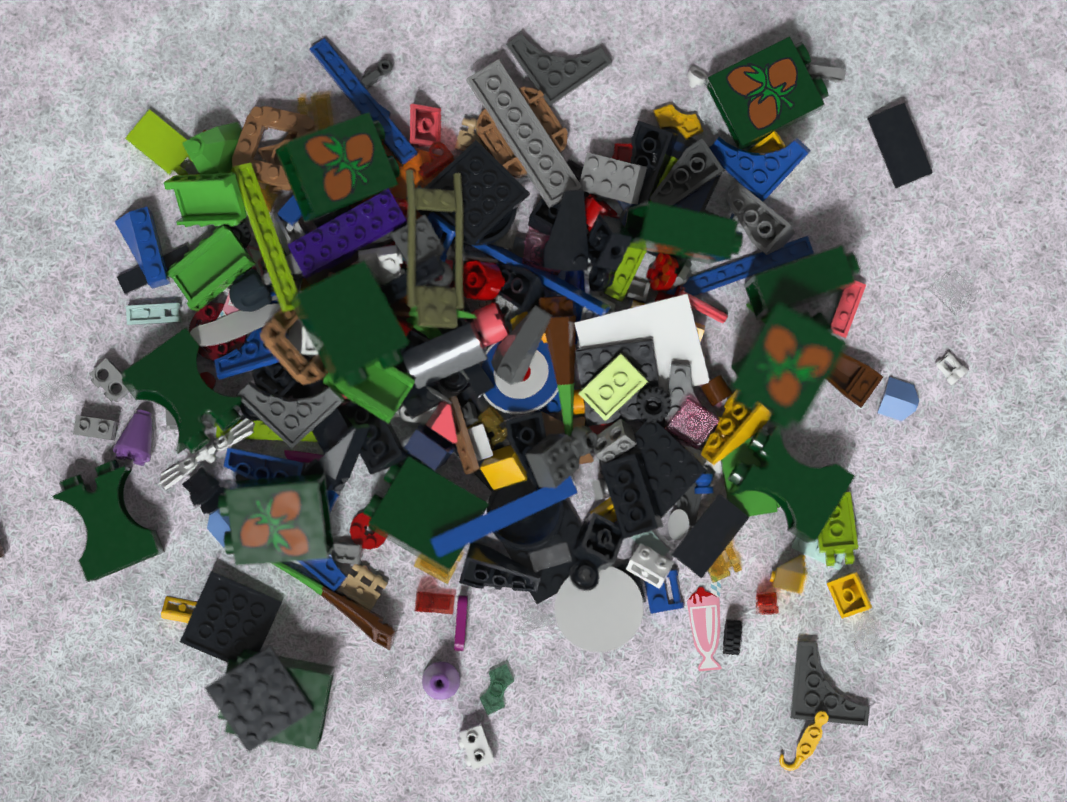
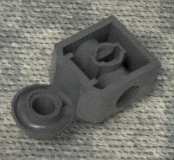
M425 215L416 220L415 266L434 255L441 256L444 251L441 242ZM407 225L391 234L408 264ZM442 261L446 271L440 281L432 280L424 286L448 288L453 280L451 267Z
M578 425L574 428L570 437L567 434H549L526 453L539 487L556 488L580 467V457L589 454L597 446V436L590 428L585 425Z

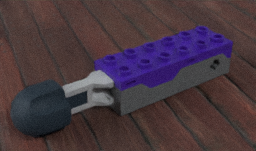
M387 189L288 244L287 246L292 254L285 258L293 280H301L305 277L308 283L313 286L327 278L328 272L336 273L358 261V251L381 248L394 241L391 234L408 225V202L406 199L394 197L390 190ZM251 269L233 281L229 290V296L235 308L241 311L252 312L271 303L272 296L269 291L274 289L269 273L260 276L257 270Z

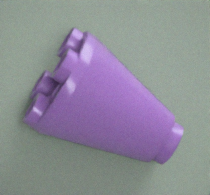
M137 410L136 414L132 416L113 447L115 458L119 460H126L127 458L140 466H144L145 462L151 460L152 414L150 412Z
M448 662L432 663L423 673V689L433 699H449L459 689V672ZM441 679L443 686L438 687L436 681Z

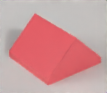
M410 104V144L412 146L441 147L440 108Z
M442 401L425 425L451 442L457 443L450 404Z

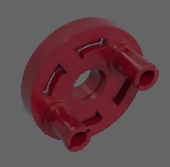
M212 303L196 312L190 322L189 333L196 326L216 321L223 310L224 304ZM247 334L217 345L202 347L199 345L198 353L214 361L235 349L239 350L245 344Z

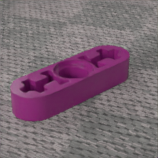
M458 595L454 651H464L468 595Z

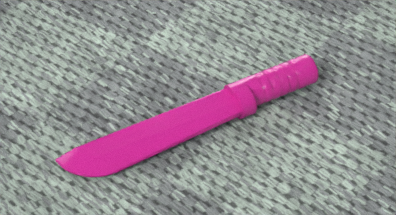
M284 450L287 459L310 463L314 459L319 460L324 456L322 454Z

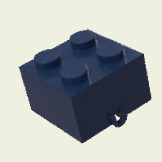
M420 424L404 448L411 457L420 459L424 466L431 470H437L447 462L454 452L456 445L427 425L422 426Z

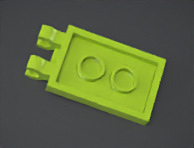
M149 109L125 139L169 175L173 171L178 175H188L189 173L180 166L186 158L191 160L182 144L187 139Z
M851 492L844 494L817 539L819 553H825L826 567L834 566V554L844 553L846 565L853 564L854 562L853 550L858 549Z

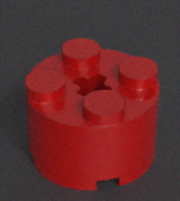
M592 193L584 200L586 224L589 225L587 227L589 231H591L599 214L620 218L610 205L603 200L597 201L596 198L598 196Z
M469 261L463 265V295L466 298L492 300L498 295L501 287L505 284V279L495 263Z

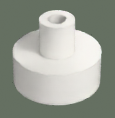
M690 68L687 74V78L690 80L688 85L692 88H695L696 85H703L707 75L698 68Z

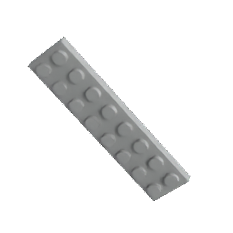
M499 59L466 79L470 88L496 124L495 126L526 170L527 175L549 208L561 201L564 190H579L582 188Z

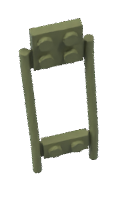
M406 170L408 200V306H417L418 326L455 328L457 326L456 309H464L463 198L460 173L453 174L454 191L415 189L414 171ZM416 210L456 211L455 288L415 287Z

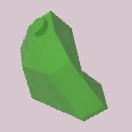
M238 122L225 124L204 131L182 143L199 174L232 173V157L242 128Z

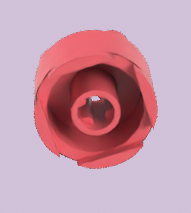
M496 302L471 312V314L476 316V318H473V323L477 332L481 334L484 347L498 343L510 334L508 327L505 325L504 316Z

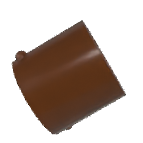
M722 374L700 387L712 407L733 394Z

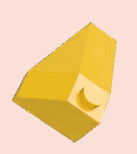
M738 390L726 401L724 406L726 409L722 417L718 418L716 422L718 425L714 433L710 434L701 452V455L713 465L752 437L759 428H762L768 422L767 418L771 412L758 402L754 411L733 400Z
M799 554L776 567L775 571L772 570L769 582H772L771 586L802 594L807 577V568L805 567L806 555Z

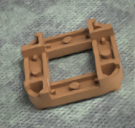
M525 86L519 88L518 90L561 154L567 144L568 132L566 128L562 127L543 98L544 94L540 90L525 88ZM484 109L475 124L478 137L487 151L514 178L526 176V170L502 137L487 110Z
M267 106L254 107L245 120L232 157V166L251 163L258 182L282 187L283 190L290 191L291 187L282 166L254 160L264 129L272 128L297 134L296 138L316 132L319 129L315 122L307 115Z
M280 307L264 324L260 333L261 339L272 354L301 384H310L323 378L327 370L319 355H314L307 362L284 336L288 328L299 317L295 310L282 312Z

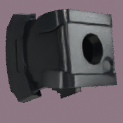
M202 466L193 476L182 483V486L190 493L189 497L193 506L199 505L203 514L209 515L219 509V495L225 493L226 490L225 487L221 488L219 486L220 482Z

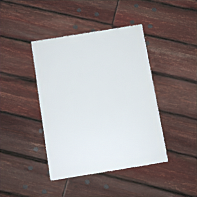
M688 294L575 323L581 349L652 339L659 388H664V391H668L671 363L690 364L692 387L710 381Z

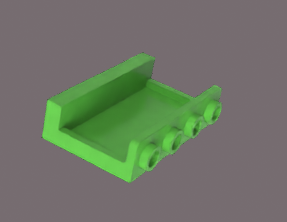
M235 173L174 175L163 182L165 190L174 189L182 216L176 221L177 225H184L185 227L199 225L204 227L209 224H214V226L229 224L230 226H235L247 217Z
M220 226L213 231V235L203 239L196 249L187 252L180 262L171 265L170 270L166 272L167 276L174 280L189 301L186 304L191 310L198 312L228 288L237 277L256 265L229 227Z
M379 362L366 369L370 375L368 379L350 388L346 380L334 385L329 373L326 374L323 381L324 384L327 386L331 385L340 394L387 423H390L415 383L410 374L400 372L396 369L395 365L383 370Z
M752 438L746 440L721 460L727 500L748 517L778 512L777 508H780V505L773 498L758 491H745L736 495L730 494L735 484L730 482L728 477L740 460L747 465L755 464L758 467L761 465L760 460L753 456L755 451L748 447Z

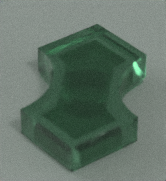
M507 664L489 671L490 686L487 692L479 697L487 715L505 707L503 701L504 692L514 682Z

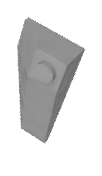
M735 181L723 194L752 244L764 254L768 255L782 248L795 234L792 225L739 182Z

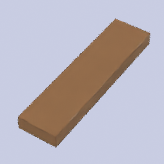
M457 396L450 397L449 400L452 402L450 407L457 437V443L455 444L465 474H472L480 468Z

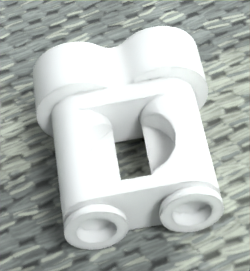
M949 352L944 356L945 359L939 360L936 364L952 386L969 370L964 365L962 366ZM947 360V361L951 364V366L954 368V370L951 371V370L946 366V364L944 363V361Z

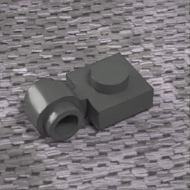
M383 59L379 61L375 71L371 72L370 70L362 76L361 83L366 89H369L382 77L391 74L393 65L389 60Z

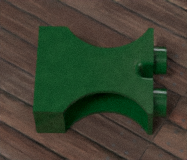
M186 328L122 372V383L135 400L155 402L167 409L173 416L179 433L176 446L177 454L186 448L191 454H194L210 441L209 437L205 434L206 426L203 421H208L214 428L219 426L222 431H226L241 419L237 411L240 410L242 399L240 397L224 396L213 391L200 377L196 362L199 344Z
M777 425L769 428L768 431L759 428L749 442L748 447L755 451L753 456L760 460L761 465L760 467L755 464L747 465L740 460L728 477V480L735 484L730 494L736 495L745 491H758L770 496L782 508L787 521V530L806 543L816 542L854 480L855 475L837 463L822 468L803 465L795 460L786 450L781 437V427Z
M117 460L109 461L95 468L98 477L94 478L97 484V489L94 492L90 484L84 483L81 474L59 482L62 492L53 495V499L63 501L72 506L84 521L87 540L84 552L78 561L87 582L96 581L165 552L157 531L141 526L129 514L124 501V487L132 469L128 466L120 468Z

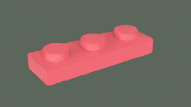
M856 281L843 290L830 323L834 329L832 333L846 339L866 284Z

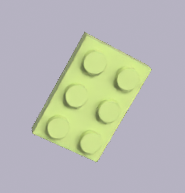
M620 353L579 391V395L606 421L648 381Z

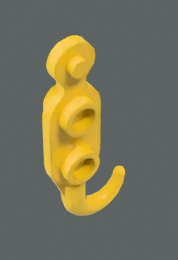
M818 711L815 714V722L806 727L797 744L794 763L786 764L784 762V755H780L779 763L785 770L792 771L798 769L802 762L813 754L823 734L821 726L828 721V714L825 711Z

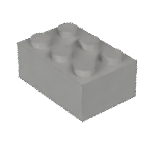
M587 152L579 182L582 188L579 190L638 205L647 167Z

